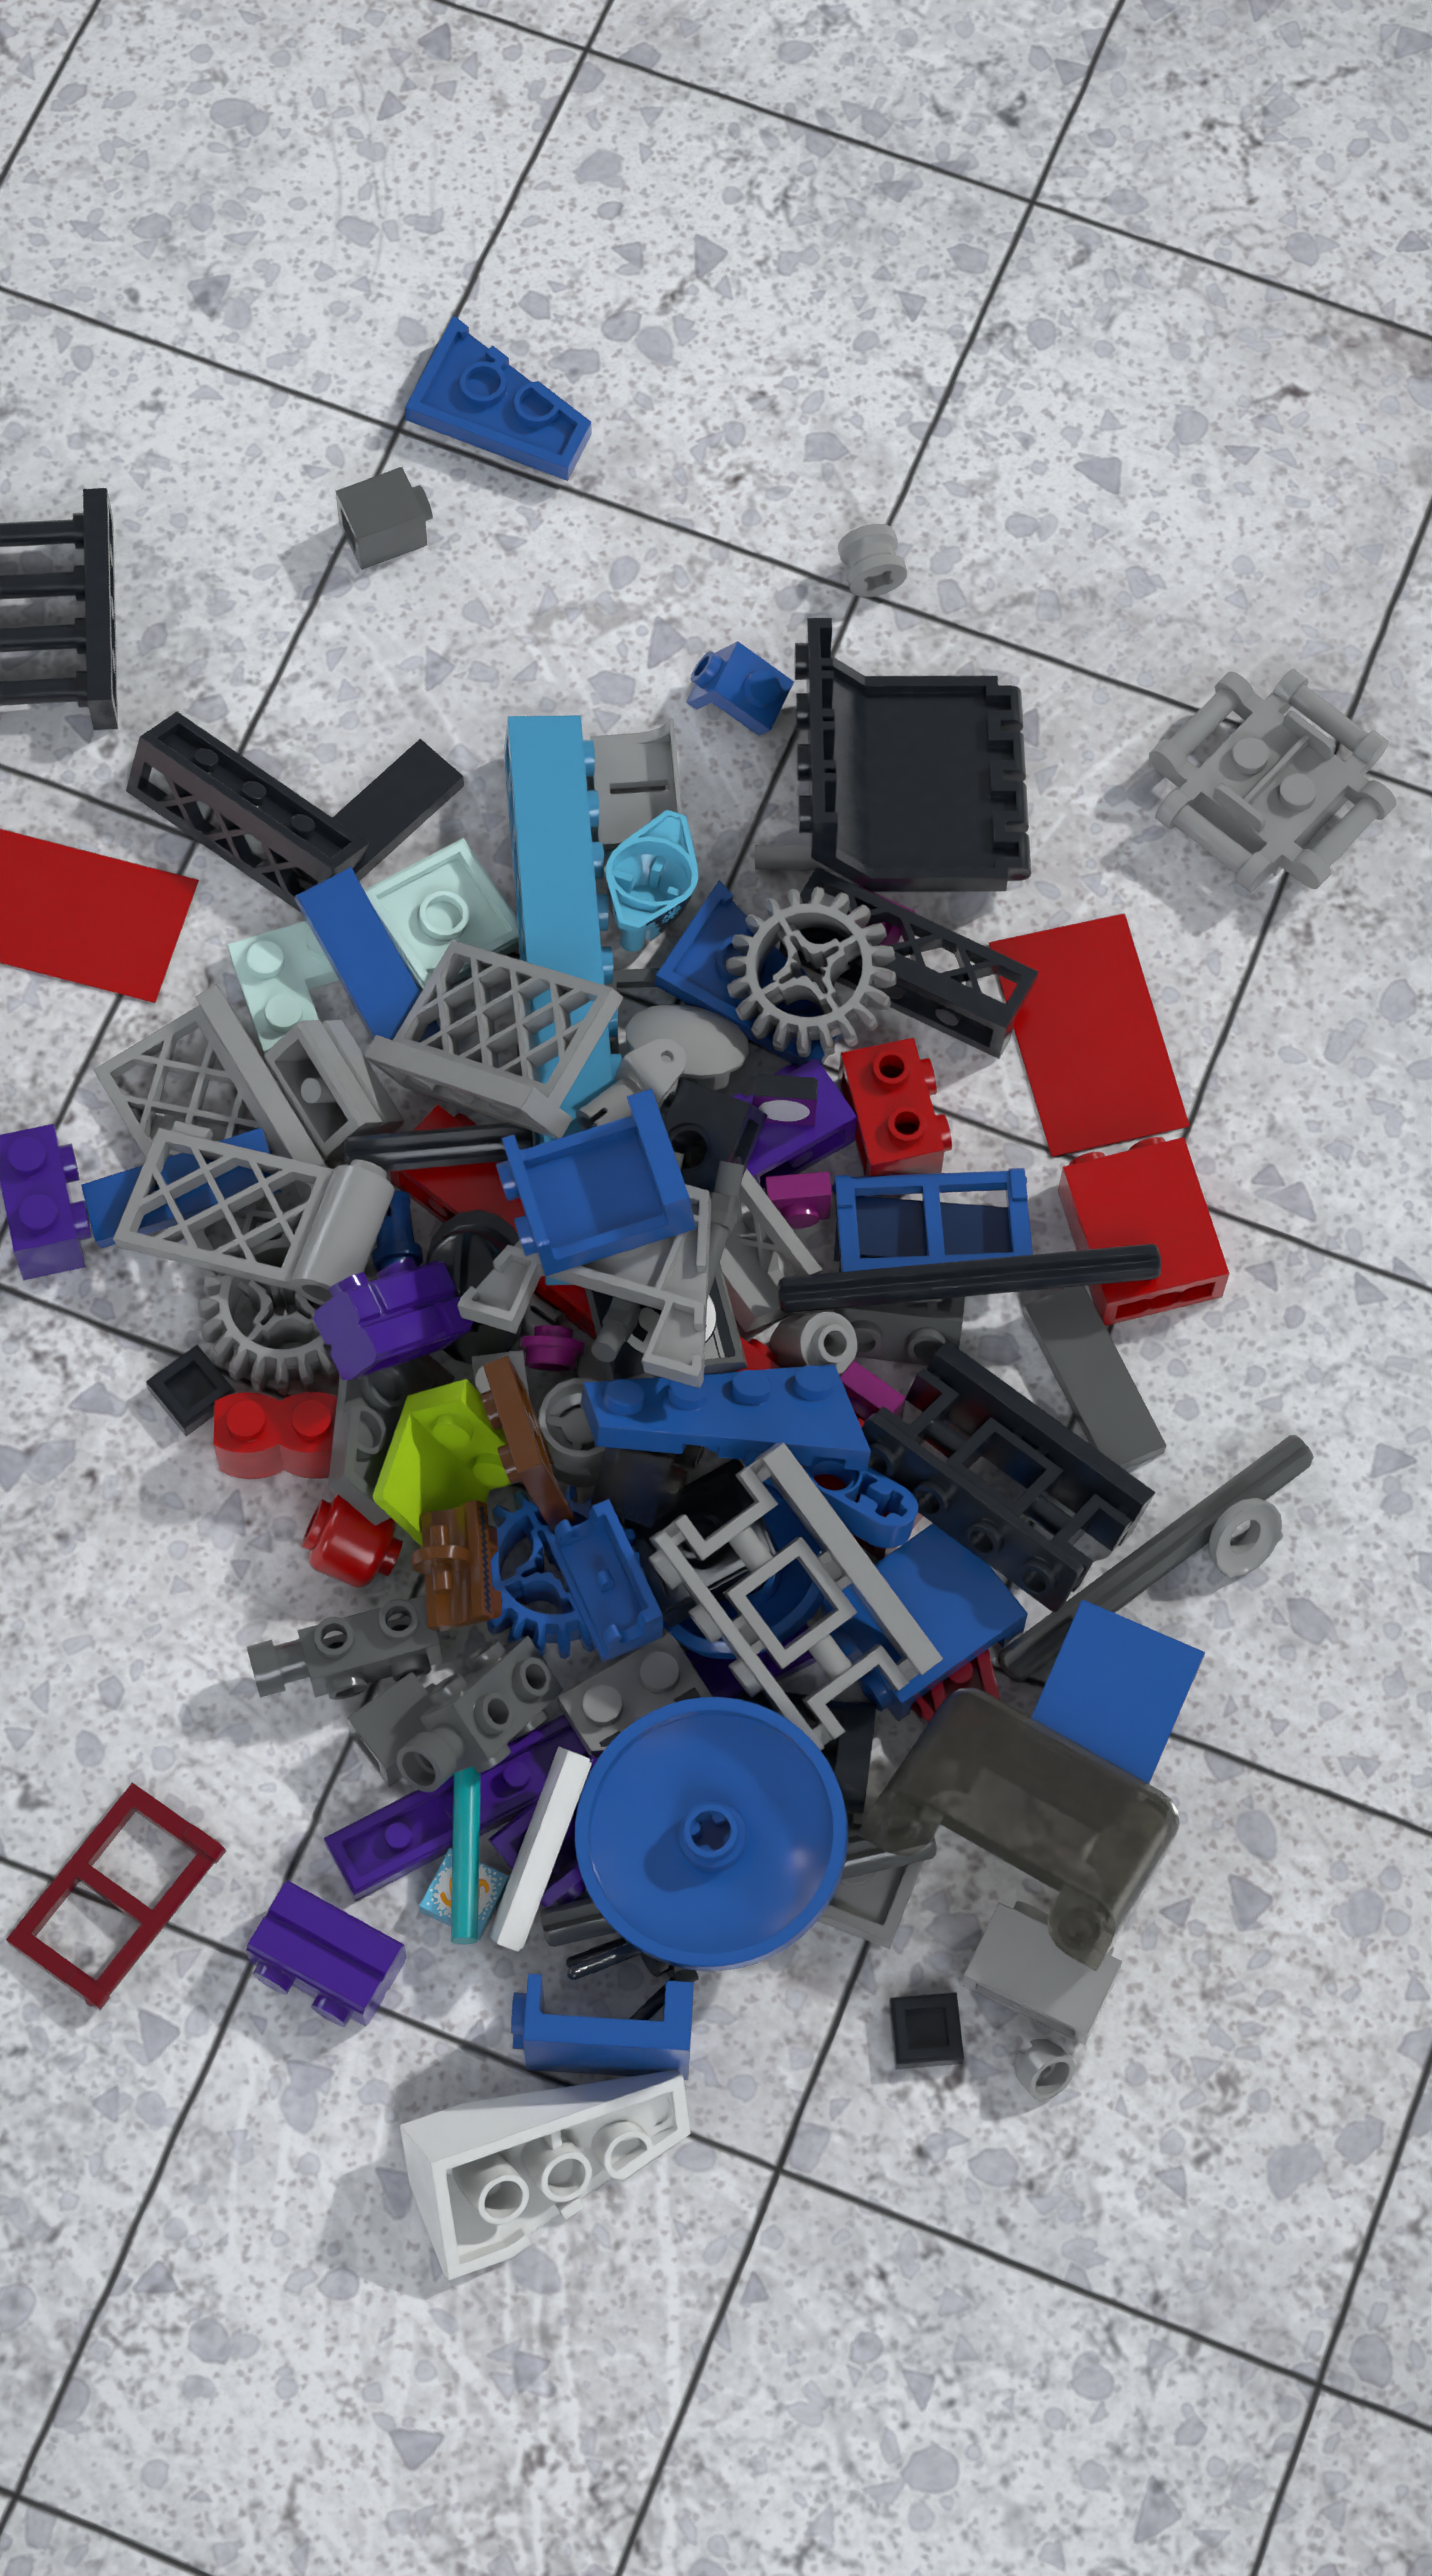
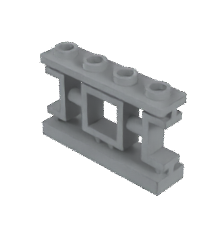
M782 1442L773 1445L757 1457L756 1461L736 1474L738 1480L755 1501L753 1504L706 1539L702 1538L686 1515L679 1516L662 1531L649 1538L657 1552L649 1557V1560L672 1590L682 1583L697 1605L688 1613L705 1637L712 1644L720 1638L724 1640L737 1658L728 1667L749 1696L753 1698L762 1692L774 1710L799 1727L821 1751L825 1748V1744L845 1732L825 1705L875 1666L892 1689L899 1691L918 1674L923 1675L943 1660V1658L785 1443ZM767 1478L771 1480L823 1552L816 1556L802 1537H796L775 1554H770L750 1527L752 1523L778 1505L762 1482ZM685 1541L697 1559L701 1561L727 1542L730 1543L750 1570L747 1575L723 1592L739 1615L732 1620L728 1617L677 1548V1545ZM797 1558L831 1604L833 1610L783 1647L749 1602L746 1595ZM849 1586L902 1659L897 1663H894L883 1646L875 1644L851 1663L834 1641L830 1633L858 1613L842 1592L844 1588ZM763 1649L776 1666L781 1669L809 1650L828 1676V1681L802 1699L818 1721L811 1728L756 1655Z

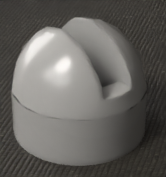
M1034 2039L1030 2041L1033 2047L1029 2048L1025 2054L1020 2050L1016 2054L1014 2068L1019 2082L1034 2099L1047 2100L1058 2095L1067 2087L1074 2076L1075 2064L1059 2045L1048 2039Z

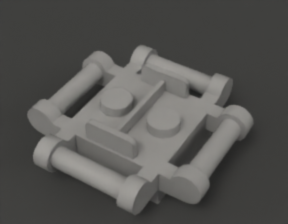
M1291 669L1283 676L1273 692L1265 700L1254 693L1252 686L1244 677L1232 671L1228 672L1215 685V695L1171 740H1161L1149 753V759L1154 768L1179 788L1172 791L1158 808L1155 818L1168 829L1176 826L1237 874L1236 882L1249 892L1259 887L1271 873L1277 876L1282 869L1308 888L1318 889L1331 875L1330 866L1375 819L1383 820L1396 806L1394 795L1385 785L1375 780L1369 781L1364 777L1384 754L1389 741L1375 730L1367 733L1307 687L1308 679L1295 669ZM1293 706L1352 751L1353 754L1344 762L1334 754L1336 745L1331 739L1294 711H1289L1285 716L1284 714ZM1234 711L1245 721L1197 768L1188 761L1187 757ZM1348 800L1355 804L1313 850L1302 849Z

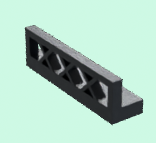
M178 711L139 737L126 792L299 912L301 910L295 901V897L306 891V889L300 886L292 868L298 867L317 880V884L350 867L352 869L364 861L369 842ZM152 767L165 775L173 794L168 795L149 782ZM201 800L213 809L221 827L216 828L204 820L196 801ZM244 834H250L262 843L269 860L264 861L252 853Z
M816 867L800 893L803 904L811 903V894L816 887L823 888L826 894L833 897L842 892L847 894L850 900L848 914L862 905L869 908L871 917L866 926L888 922L900 929L904 942L888 945L893 947L895 960L882 967L895 972L897 978L896 985L888 988H876L889 996L891 1001L890 1008L1000 1059L1010 1041L1015 1018L1035 985L1039 972ZM823 928L799 930L802 936L813 944H825L835 938L841 943L847 939L835 931ZM780 940L779 951L788 958L786 948ZM937 948L945 949L955 954L960 968L939 973L926 967L921 952ZM797 951L802 966L822 975L820 968L816 969L811 962L807 963L802 953ZM861 955L848 962L850 969L841 974L836 982L856 990L862 974L863 962ZM997 974L1016 983L1017 986L1007 1003L1004 1004L983 994L977 979Z

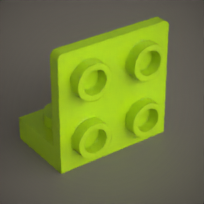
M467 1379L407 1396L373 1493L374 1502L422 1547L421 1513L453 1509L472 1500L486 1503L490 1490L512 1485L498 1453V1447L508 1444L503 1428L493 1429L483 1406L481 1393Z

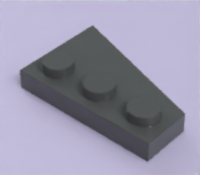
M429 1354L351 1381L342 1380L341 1376L339 1378L328 1486L374 1525H378L391 1518L374 1502L373 1493L407 1396L453 1383L455 1379L451 1373Z

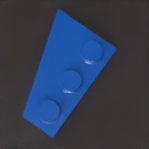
M454 315L405 406L406 421L566 481L569 480L592 435V426L589 419L541 382H531L509 365V358L493 345L487 348L469 334V327Z
M719 880L657 972L654 985L690 1006L704 1008L730 1020L739 1026L747 1039L791 1064H797L800 1067L817 1057L821 1065H823L828 1056L824 1054L820 1040H812L811 1052L808 1057L799 1056L796 1045L797 1038L792 1037L788 1047L783 1052H779L773 1046V1036L776 1028L766 1037L757 1039L751 1029L758 1017L744 1021L738 1017L736 1008L746 998L737 999L730 997L727 985L741 977L728 972L726 961L732 957L746 956L734 948L732 944L734 935L743 934L754 937L755 934L751 932L746 924L745 919L747 915L733 901L734 895ZM775 946L767 955L762 968L761 989L775 982L773 975L778 973L787 962L786 957ZM800 967L802 975L809 977ZM798 1000L788 1006L782 1001L775 1006L783 1012L799 1017L825 1015L816 1003L809 1000ZM842 1034L832 1037L834 1046Z

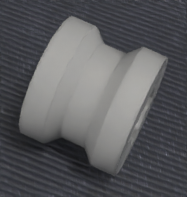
M885 524L861 526L850 531L838 543L840 559L850 568L847 574V581L850 591L854 595L860 597L883 595L896 589L907 578L905 562L900 556L895 554L898 540L891 526Z

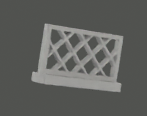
M452 940L395 1038L390 1040L376 1035L364 1057L404 1088L554 1139L562 1138L573 1119L560 1108V1105L621 1003L623 996L612 987ZM464 963L471 964L472 978L452 989V984ZM510 977L512 989L491 1001L490 988ZM550 989L552 1002L531 1013L529 1001ZM475 997L476 1010L456 1022L455 1009ZM594 1001L584 1020L571 1026L570 1013L584 1004ZM514 1010L516 1023L495 1034L494 1021ZM440 1018L441 1031L419 1043L418 1041L428 1024ZM555 1022L556 1036L535 1047L534 1033ZM479 1030L480 1044L460 1055L458 1042ZM518 1043L520 1056L499 1068L498 1054ZM559 1056L560 1061L546 1084L539 1081L538 1067Z
M217 984L195 996L200 1005L93 1069L145 1158L152 1145L149 1135L156 1113L185 1118L184 1123L197 1125V1122L200 1121L227 1127L224 1139L238 1135L239 1130L252 1131L262 1128L267 1135L272 1155L329 1168L281 1090L277 1080H275L262 1059V1055ZM200 1028L208 1041L201 1066L172 1061L177 1041ZM161 1051L159 1058L152 1057L153 1055ZM216 1057H218L225 1071L213 1069ZM137 1065L156 1069L147 1099L123 1094L115 1079ZM168 1072L197 1077L189 1107L159 1102ZM210 1080L233 1084L238 1092L231 1116L201 1110ZM246 1106L255 1121L243 1119ZM132 1108L144 1110L141 1121L138 1120ZM170 1150L168 1157L182 1152ZM299 1180L291 1182L290 1184L295 1185L303 1201L284 1213L307 1202L314 1184ZM264 1198L251 1203L249 1208L244 1207L232 1213L234 1217L245 1219L242 1230L243 1235L254 1230L257 1222L267 1223L277 1218L275 1213L261 1211ZM212 1224L192 1234L198 1248L209 1251L215 1250L208 1238ZM281 1233L270 1238V1240L278 1239L279 1237H281ZM212 1271L216 1276L219 1275L218 1272Z

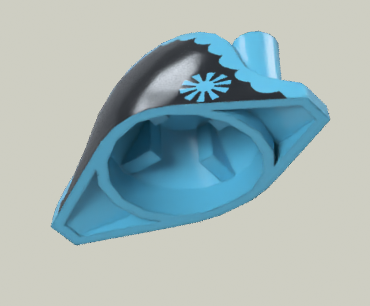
M665 810L619 844L607 861V897L613 919L618 931L621 932L620 945L627 951L635 952L641 950L645 940L653 941L668 929L682 914L695 891L698 882V866L686 815Z

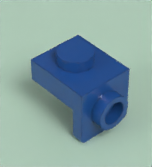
M737 641L715 653L709 651L699 660L691 674L690 680L695 684L686 703L695 710L713 703L760 736L771 731L794 681Z

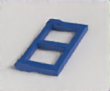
M1009 1168L1008 1171L859 1177L834 1175L832 1191L835 1197L841 1272L1033 1255L1025 1169ZM1006 1190L1012 1252L945 1255L939 1193ZM922 1194L927 1256L860 1259L855 1196Z

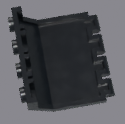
M807 618L806 643H795L794 676L795 680H806L807 693H796V730H808V744H797V781H809V795H799L798 829L799 833H810L811 858L872 892H1001L1007 890L1008 881L1028 879L1031 876L1029 835L1025 833L1029 829L1027 786L1023 782L1026 779L1024 735L1020 732L1023 729L1021 689L1012 685H998V676H864L831 655L832 618Z

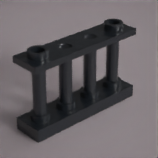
M107 488L83 489V513H73V519L0 523V547L75 544V549H84V565H74V571L0 575V600L76 596L77 602L85 601V617L75 618V624L0 628V652L77 649V654H86L87 671H76V677L0 681V706L78 702L79 708L89 707L94 730L118 729L113 515Z

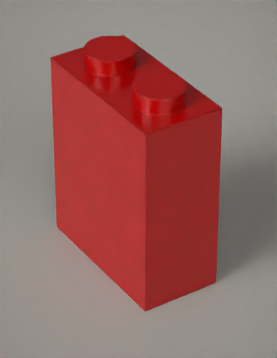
M1162 1137L1147 1138L1135 1143L1128 1151L1105 1156L1103 1152H1090L1076 1157L1069 1165L1063 1166L1058 1194L1077 1251L1155 1244L1160 1252L1161 1275L1155 1279L1088 1285L1094 1306L1105 1326L1223 1297L1230 1273L1184 1137L1165 1141Z

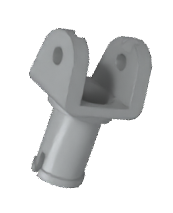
M657 1038L623 1056L614 1077L616 1082L588 1105L576 1111V1118L581 1128L587 1130L592 1125L597 1127L631 1116L627 1096L649 1089L653 1090L660 1111L669 1093L676 1091L678 1079L685 1070L687 1056L682 1045L673 1039ZM661 1056H669L671 1062L663 1061Z

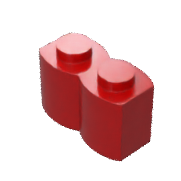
M243 1392L227 1395L216 1400L214 1405L213 1445L220 1471L242 1479L267 1478L284 1470L303 1478H329L337 1396L321 1392H305L279 1401L265 1394Z

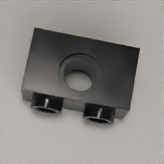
M681 1078L677 1091L669 1093L660 1110L673 1151L684 1154L681 1166L684 1183L707 1190L709 1194L714 1190L719 1161L744 1165V1176L768 1116L748 1102ZM704 1139L707 1146L705 1158L696 1167L687 1169L684 1160L686 1150L693 1142Z

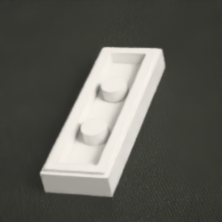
M558 1746L488 1937L498 1945L518 1952L524 1947L592 1764L589 1762L590 1759L583 1755Z

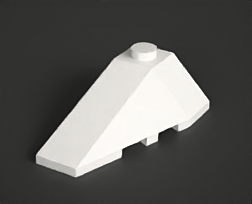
M678 2069L462 2103L400 2125L409 2185L442 2271L448 2280L513 2258L531 2245L528 2236L560 2214L565 2220L569 2219L585 2208L581 2199L612 2178L625 2180L691 2134L684 2078Z

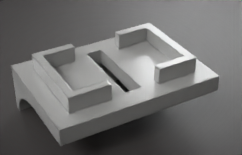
M669 719L660 728L646 732L590 736V740L594 742L595 751L594 790H597L599 795L598 839L603 844V850L616 849L619 844L665 810L682 814L674 719ZM667 785L668 791L610 794V789Z

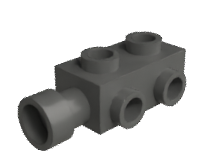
M426 1595L410 1600L395 1599L389 1601L383 1607L344 1618H326L318 1625L297 1630L299 1635L297 1640L275 1646L272 1640L246 1647L260 1698L286 1691L284 1684L310 1677L315 1698L328 1694L330 1699L339 1700L356 1696L368 1688L367 1683L393 1677V1680L398 1682L411 1672H413L417 1679L431 1672L432 1665L442 1663L439 1641L450 1639L449 1630L437 1632L428 1629ZM397 1613H402V1614H406V1615H407V1616L402 1617V1618H398V1619H394V1620L388 1621V1619H389L392 1615L397 1614ZM332 1631H340L343 1633L340 1635L323 1639L326 1634Z
M529 1636L503 1646L498 1639H493L483 1644L466 1657L465 1662L471 1670L464 1677L461 1673L451 1675L427 1693V1697L433 1705L419 1718L428 1732L416 1734L397 1754L399 1771L411 1786L423 1792H433L450 1778L454 1772L456 1773L472 1766L477 1773L484 1772L497 1765L510 1754L511 1750L507 1743L513 1737L518 1738L531 1732L547 1719L548 1715L544 1708L563 1691V1688Z

